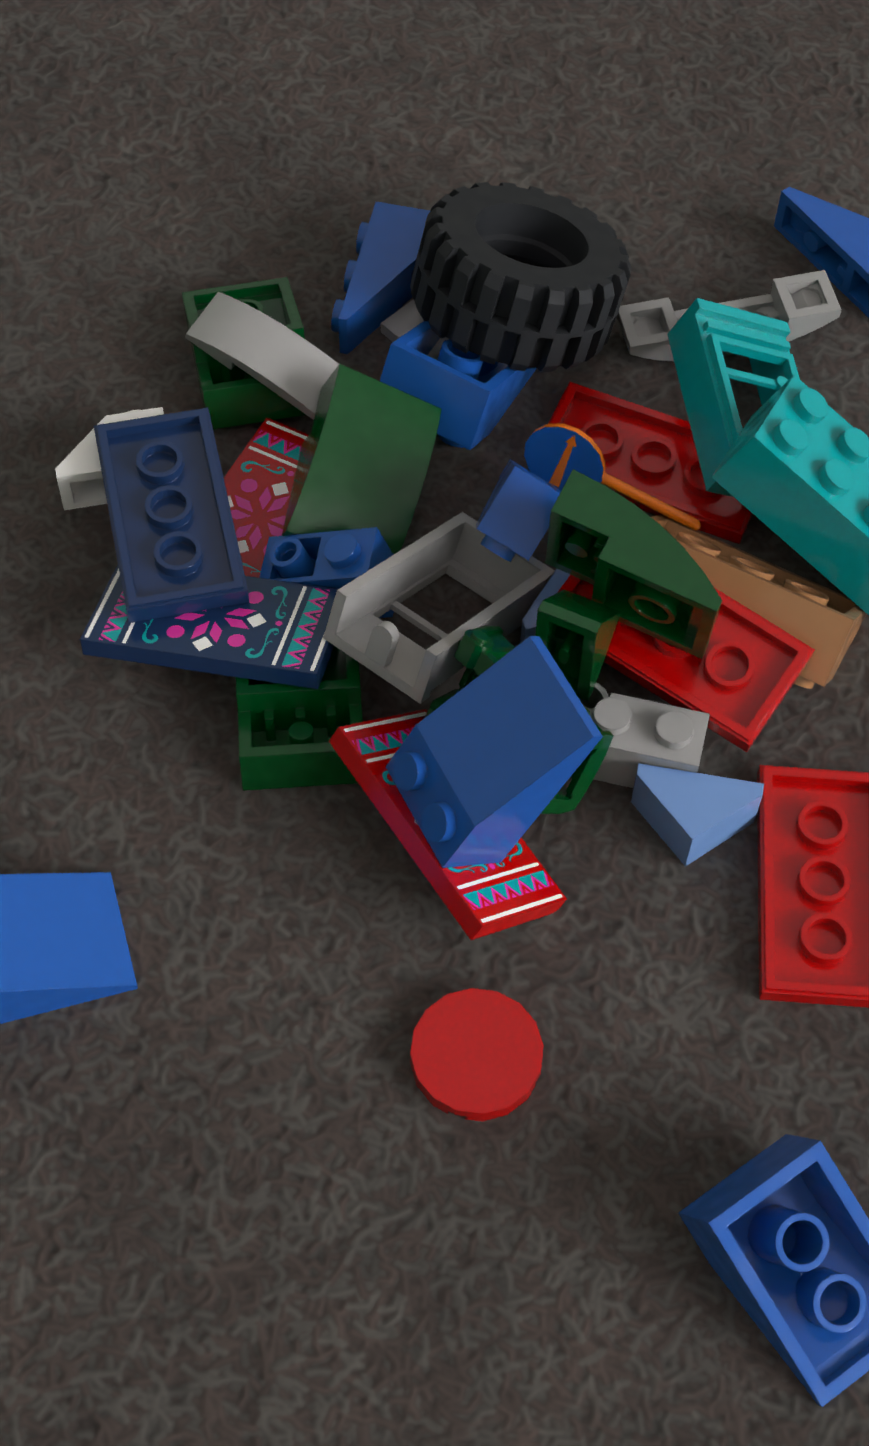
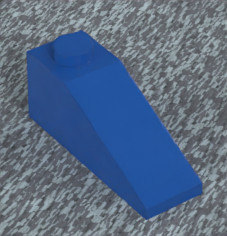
M792 187L782 190L774 227L819 271L825 270L829 280L869 318V218Z
M510 459L476 523V529L486 534L480 544L509 562L512 561L516 553L529 561L549 528L551 509L561 491Z

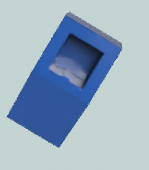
M377 527L272 536L268 539L259 578L340 589L394 554ZM389 610L379 618L393 617L394 611Z

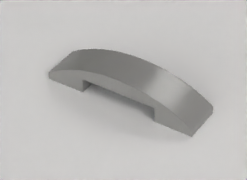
M825 270L773 279L771 294L719 303L788 322L790 334L786 337L787 341H792L839 318L842 310ZM669 297L620 306L617 318L629 354L646 359L674 362L667 334L687 309L674 311ZM722 351L723 356L733 355V353Z
M217 292L185 335L187 340L230 370L235 365L313 420L321 387L339 365L327 354L283 324L261 311L220 292Z

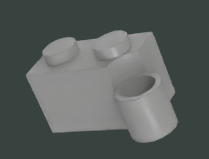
M597 682L588 701L579 698L583 706L590 710L589 715L594 723L603 731H610L614 735L594 780L633 788L638 763L698 772L710 716L709 713L611 693L609 697L606 689Z

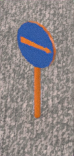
M563 423L545 424L535 429L525 443L524 457L528 469L560 491H562L574 469L692 530L701 528V523L698 519L606 473V464L602 451L591 437L578 428Z

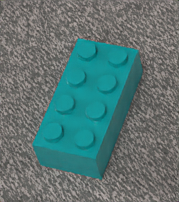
M793 375L750 417L713 473L712 478L869 615V437L862 430L853 427L831 408L818 391L809 388L797 376Z

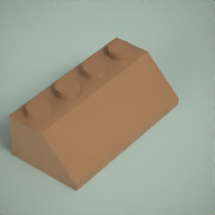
M661 514L651 517L686 549L704 571L714 588L815 649L811 659L794 684L812 689L815 683L824 687L832 680L867 613L845 595L702 532L692 530Z

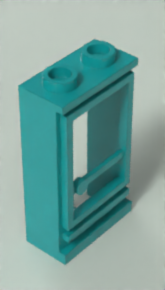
M696 298L667 335L706 491L733 497L712 478L713 473L743 429L730 379L756 385L761 404L763 405L793 375L799 379L800 377L793 354H790V343L786 340V337L790 334L788 322ZM722 351L749 357L753 374L726 367Z

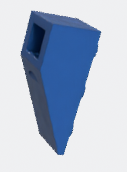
M375 202L369 223L361 222L356 242V252L359 256L357 261L349 260L344 278V292H347L345 300H336L332 313L331 330L339 333L340 353H350L381 325V322L394 314L412 298L410 288L412 274L427 215L430 213V210Z

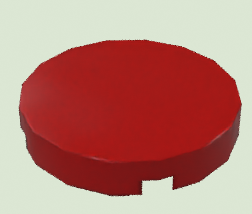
M469 988L446 994L425 1010L413 1030L410 1064L417 1087L434 1107L447 1114L449 1111L458 1116H465V1120L486 1121L508 1115L528 1100L541 1075L544 1045L536 1021L519 1002L498 991Z

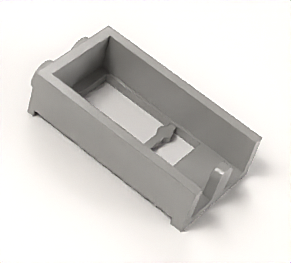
M461 512L338 589L323 638L421 704L430 697L431 691L465 667L454 657L465 631L486 625L499 626L503 630L502 635L504 637L512 633L522 625V619L555 570L533 556L528 561L516 553L512 561L509 562L480 544L486 534L476 529L477 521ZM444 574L451 576L492 603L449 634H446L401 604ZM389 610H393L438 640V642L425 650L401 634L393 623L382 621L379 617Z

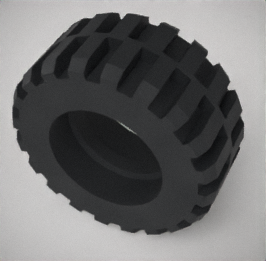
M488 182L475 183L470 189L465 186L456 188L432 206L430 213L427 215L410 288L416 308L422 319L429 321L432 331L441 339L449 338L456 349L465 354L468 351L480 356V360L495 365V362L508 364L510 369L525 371L530 367L538 368L539 372H553L559 366L567 370L577 367L584 361L587 362L602 351L603 346L608 343L631 275V265L622 239H617L615 230L607 222L601 223L598 221L597 214L584 207L581 209L573 205L572 200L561 195L555 197L544 193V189L532 186L526 189L517 187L516 183L501 182L499 186H491Z

